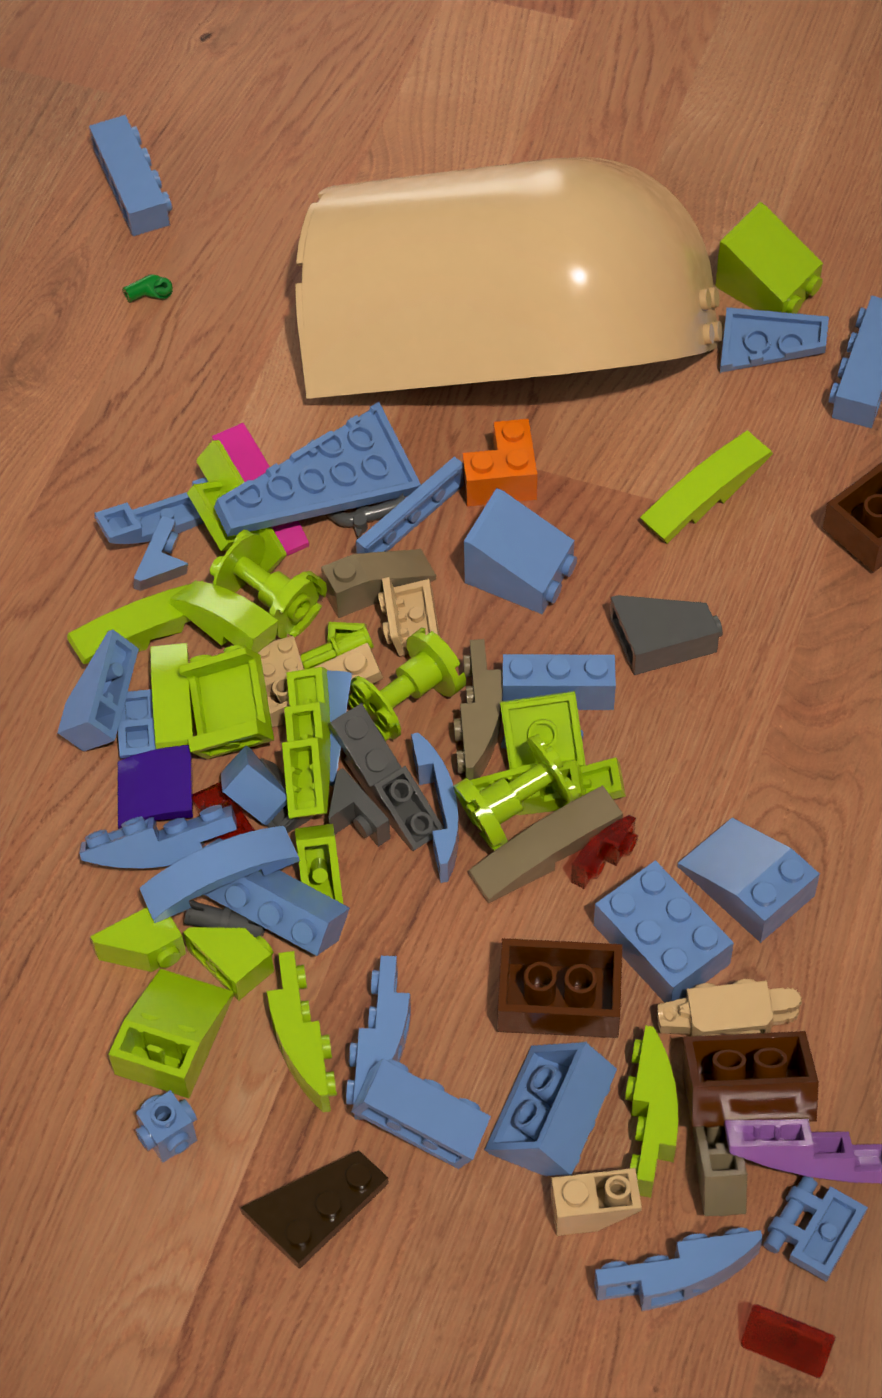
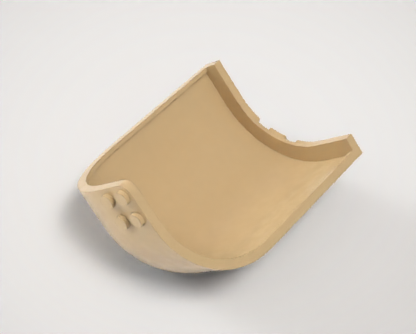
M592 157L552 158L330 186L318 194V202L311 203L302 226L296 263L298 266H303L302 283H296V313L307 399L542 377L641 365L701 354L716 349L717 343L722 341L723 338L722 324L716 319L715 308L719 307V291L717 287H713L710 260L696 224L680 201L666 187L644 172L617 161Z

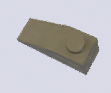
M421 549L352 554L321 567L322 579L326 582L327 586L326 597L338 618L378 603V593L384 592L383 578L390 577L394 587L429 579L430 582L436 580V574Z
M725 1126L692 1127L704 1216L746 1214L747 1171L744 1158L729 1153Z

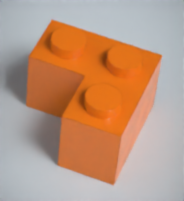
M529 419L494 422V450L463 453L464 489L467 507L486 505L496 488L503 490L519 502L537 500V468Z

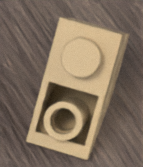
M635 1168L552 1178L551 1201L556 1236L599 1231L642 1210Z

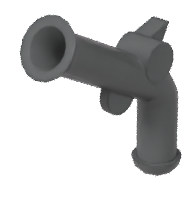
M401 494L395 500L369 507L365 505L356 507V511L352 513L338 511L325 515L340 526H354L355 533L359 539L368 529L367 522L383 518L401 503L405 497Z

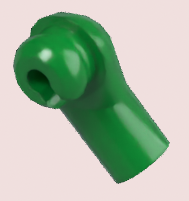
M150 274L123 287L122 290L125 298L130 303L143 296L157 299L168 298L173 292V285L168 278Z

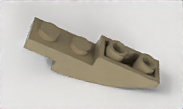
M484 639L470 640V655H463L465 677L472 678V686H466L467 703L460 704L461 718L454 719L455 741H462L463 750L456 751L458 773H465V778L467 777L469 780L479 778L484 773L494 752L502 720L500 701H503L502 669L487 670Z

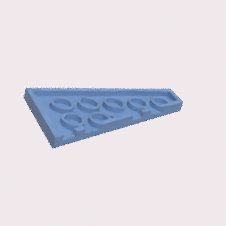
M377 402L369 408V411L359 417L356 415L347 420L346 425L334 432H327L290 455L288 460L279 465L277 463L274 464L263 475L253 481L248 480L219 497L214 508L227 536L237 535L244 529L255 531L396 499L401 494L409 496L421 483L380 402Z

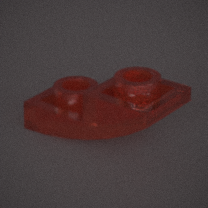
M628 815L612 823L598 833L582 849L572 863L571 883L585 889L592 877L597 879L600 876L606 862L617 866L624 854L629 856L632 853L638 840V835L635 834V817Z

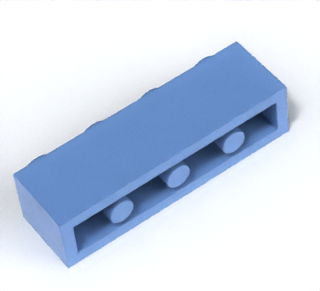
M126 115L89 125L93 150L132 236L169 226L168 212L172 211V204L168 193L161 192L160 190L162 184L157 170L151 171L150 169L152 166L150 155L146 147L142 149L140 147L142 142L137 127L130 126Z
M871 296L867 309L860 308L856 321V328H860L859 332L851 333L847 352L851 353L850 357L842 358L838 377L842 378L840 384L834 382L829 396V403L834 404L832 418L868 428L873 427L882 401V298Z
M218 838L217 840L206 845L205 847H208L223 840ZM259 870L204 894L316 956L339 941L350 909L280 870L266 876Z

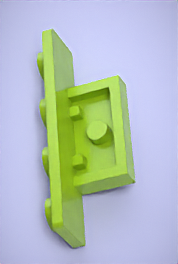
M214 440L197 458V463L208 482L194 484L187 494L220 551H225L233 545L237 535L227 536L214 505L219 497L243 484L244 480L221 441ZM272 527L250 531L251 533H258L264 538L265 551L259 566L271 573L286 557L287 553Z

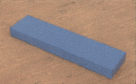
M454 456L357 539V554L389 551L464 486L463 462Z

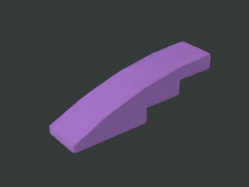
M808 1119L725 1120V1131L730 1154L766 1167L807 1177L852 1183H882V1144L852 1145L849 1132H811Z

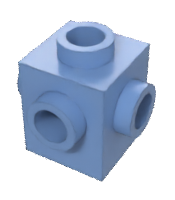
M171 1090L162 1096L155 1095L142 1104L141 1109L136 1111L140 1127L135 1132L147 1151L153 1148L162 1163L174 1155L182 1153L197 1141L193 1125L197 1117L193 1109L185 1099L179 1102Z

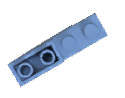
M222 805L208 807L200 812L199 817L188 821L185 818L174 819L166 823L162 830H158L154 817L146 820L143 817H135L124 822L121 825V829L107 833V830H99L85 837V841L81 842L79 854L82 861L117 868L143 869L170 866L205 847L204 841L237 830V819L231 805L222 808Z
M381 956L380 970H372L371 994H378L377 1007L370 1006L368 1028H359L358 1043L351 1042L349 1066L356 1067L355 1080L347 1081L346 1103L348 1105L354 1106L369 1070L382 1059L400 1062L404 1052L410 1025L411 999L410 993H397V956ZM354 1114L355 1120H363V1118Z
M735 1228L725 1232L722 1236L708 1237L706 1234L701 1233L692 1234L677 1242L675 1259L659 1255L647 1258L644 1263L627 1265L623 1261L607 1263L602 1266V1269L595 1270L594 1287L597 1301L639 1295L641 1309L645 1311L679 1303L707 1292L731 1278L759 1254L763 1239L761 1230L749 1232L747 1228Z

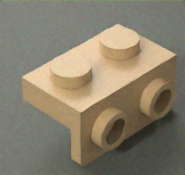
M390 577L383 578L384 592L378 593L381 610L383 614L387 613L388 622L383 623L387 644L393 643L398 655L403 656L409 654L406 647L407 638L420 628H426L425 635L433 631L440 636L430 580L426 579L394 587Z

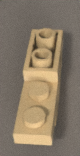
M368 643L316 666L324 667L329 671L352 672L351 680L355 676H360L373 684L384 679ZM294 667L286 672L298 671V669ZM286 672L265 681L272 727L286 724L284 707L289 706Z

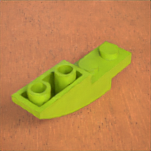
M294 951L278 953L283 989L267 991L277 1043L285 1063L297 1084L322 1112H330L329 1097L337 1096L334 1071L326 1072L324 1061L325 1059H332L329 1034L321 1035L319 1021L311 1022L309 1000L301 1001L299 989L307 988L304 965L296 966Z
M645 1026L643 1040L635 1039L632 1063L639 1064L637 1077L629 1076L625 1100L633 1101L631 1116L639 1117L635 1141L643 1142L641 1155L632 1154L630 1169H636L640 1196L651 1198L657 1159L674 1162L678 1132V1100L671 1064L664 1045L655 1028Z

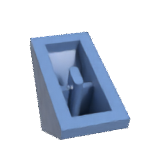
M247 746L220 773L222 792L264 825H268L287 804L286 790Z

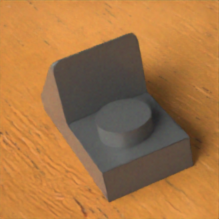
M342 768L336 774L329 811V824H333L334 833L337 834L351 823H354L356 829L364 838L370 837L379 847L391 839L389 819L348 772Z

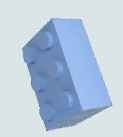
M656 860L595 903L594 927L610 944H623L622 957L664 1003L686 998L687 989L706 983L731 963L734 942Z

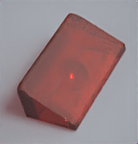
M753 1304L742 1336L741 1346L744 1349L810 1376L821 1378L836 1337L833 1334L761 1305Z

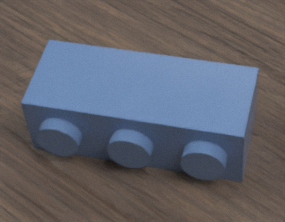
M503 654V701L575 691L578 710H614L616 690L615 655Z
M385 1059L380 1060L369 1070L351 1111L457 1169L473 1160L491 1117L480 1111V1106L475 1102L465 1098L458 1099L446 1093L444 1087L438 1082L430 1079L422 1080L409 1073V1069L404 1064L395 1060Z

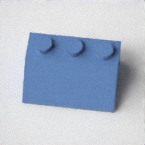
M587 1042L531 1046L485 1147V1151L490 1155L543 1176L572 1175L574 1168L579 1163L580 1154L587 1138L595 1126V1120L602 1103L610 1091V1085L617 1068Z

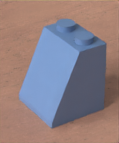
M498 488L492 494L464 540L466 584L540 614L544 613L549 602L553 604L556 602L562 588V580L565 576L570 577L577 563V557L574 556V540Z

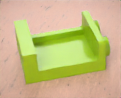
M244 645L226 647L223 650L224 653L214 656L198 655L192 657L190 663L179 666V674L187 677L189 680L197 736L188 738L190 753L210 759L242 750L245 746L253 747L274 741L261 655L246 648Z

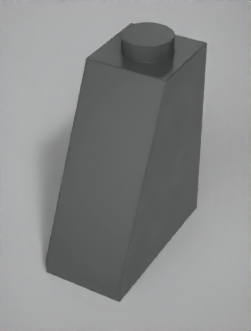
M622 595L611 597L610 620L634 675L717 653L719 637L723 635V630L718 616H712L707 603Z

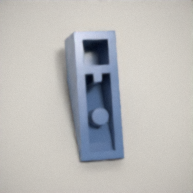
M110 630L105 635L68 697L57 733L82 751L115 741L139 648L116 631Z

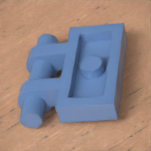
M803 1176L798 1186H793L787 1194L786 1201L788 1203L781 1215L774 1217L768 1227L769 1235L763 1246L776 1254L784 1242L795 1245L789 1261L827 1282L865 1216L868 1207L831 1186L822 1200L813 1195L818 1183L811 1177ZM802 1211L813 1215L805 1230L795 1225Z

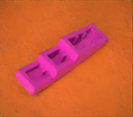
M244 423L212 436V441H221L244 482L248 480L253 481L263 475L270 467ZM299 521L272 526L273 531L287 553L286 556L309 547V541Z

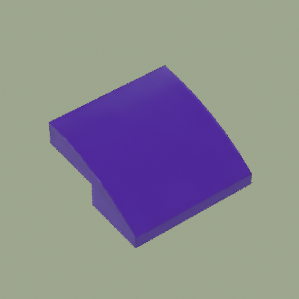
M189 745L150 750L118 761V829L122 828L121 825L124 822L135 817H143L144 820L154 817L156 824L157 820L193 818L192 753H190Z

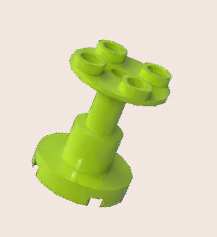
M244 529L237 534L233 545L225 555L219 556L213 561L210 567V574L214 576L213 584L232 592L239 591L246 583L259 591L258 600L270 608L269 614L279 620L276 635L281 639L287 638L288 634L295 638L318 615L322 606L317 603L319 595L324 598L326 597V582L312 571H304L292 579L280 571L272 574L259 566L265 551L264 538L258 533H251Z
M420 628L407 638L406 647L411 659L396 669L397 678L379 691L371 682L360 676H355L351 680L350 690L352 693L349 695L348 704L351 708H354L362 703L385 741L388 739L395 740L401 735V726L393 708L410 695L418 699L433 688L443 696L451 697L466 686L465 673L463 672L458 676L455 669L460 665L457 656L448 644L433 631L425 635L426 628Z
M539 734L528 738L529 747L538 764L508 783L502 777L479 792L466 777L453 786L454 792L473 825H477L480 831H482L479 834L493 851H496L508 842L501 824L523 811L522 801L550 783L568 804L580 796L570 778H564L559 771L563 767L560 757L553 747L550 746L548 748Z

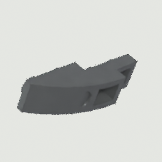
M362 703L327 724L347 757L344 760L370 799L389 819L391 827L412 851L432 840L433 831L444 829L406 766H400Z

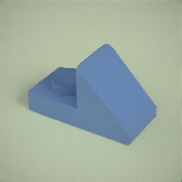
M164 515L161 516L134 576V589L142 591L187 574V562L165 554V552L169 554L173 552L179 534L175 533L176 520Z

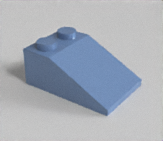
M734 818L727 821L678 862L677 865L681 871L760 943L815 896L820 875L792 848Z

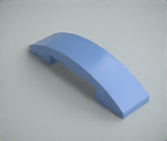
M204 477L192 481V486L194 484L207 483L208 480ZM187 492L133 510L127 502L95 513V519L108 542L114 544H134L151 541L162 515L176 520L175 533L177 534L204 523Z
M420 733L411 734L412 755L419 785L434 783L444 829L433 831V851L440 883H444L450 879L458 852L457 799L453 782L443 760Z
M270 827L240 834L205 847L155 875L140 887V891L154 923H157L191 908L189 900L259 870L266 876L300 861L285 827Z

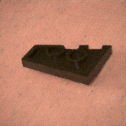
M357 1151L241 1207V1212L300 1269L389 1184V1179L362 1152Z

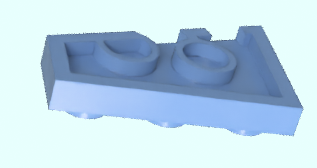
M727 307L720 373L825 353L829 317Z

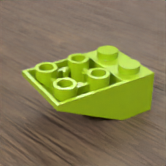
M160 968L125 1017L108 1055L114 1074L167 1092L171 1090L173 1094L190 1098L233 999L234 991Z

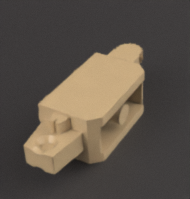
M742 979L733 984L719 986L712 983H702L694 988L687 989L686 998L658 1004V1027L660 1033L689 1034V1036L770 1033L773 1025H782L785 1022L789 1024V1022L797 1020L802 996L797 992V989H789L788 987L787 989H768L767 981L755 982L752 979Z

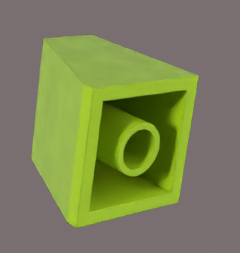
M759 202L720 241L715 287L754 310L797 314L804 300L809 295L814 296L819 291L823 282L821 278L823 262L766 205Z

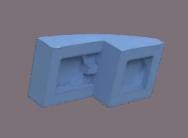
M152 689L127 692L118 727L120 759L156 749Z

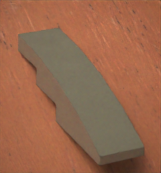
M602 785L563 806L509 840L507 844L471 868L469 875L489 904L554 871L556 862L588 847L589 838L621 823L623 813Z

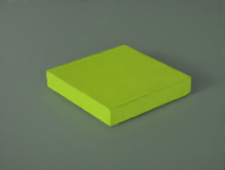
M575 691L500 701L510 769L532 763L538 764L528 744V738L536 734L540 735L548 748L550 746L553 747L562 763L576 760L580 767L586 765Z

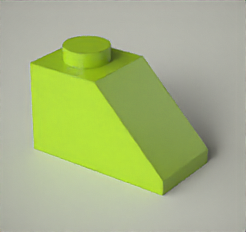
M333 824L295 828L297 853L300 859L301 882L343 904Z
M148 907L90 936L95 954L100 961L153 972L161 967H170L177 963L182 956L186 955L183 936L173 919L169 917L154 923Z
M189 927L183 932L187 950L226 989L234 991V997L238 1001L274 972L273 949L263 937L258 935L255 938L246 928Z

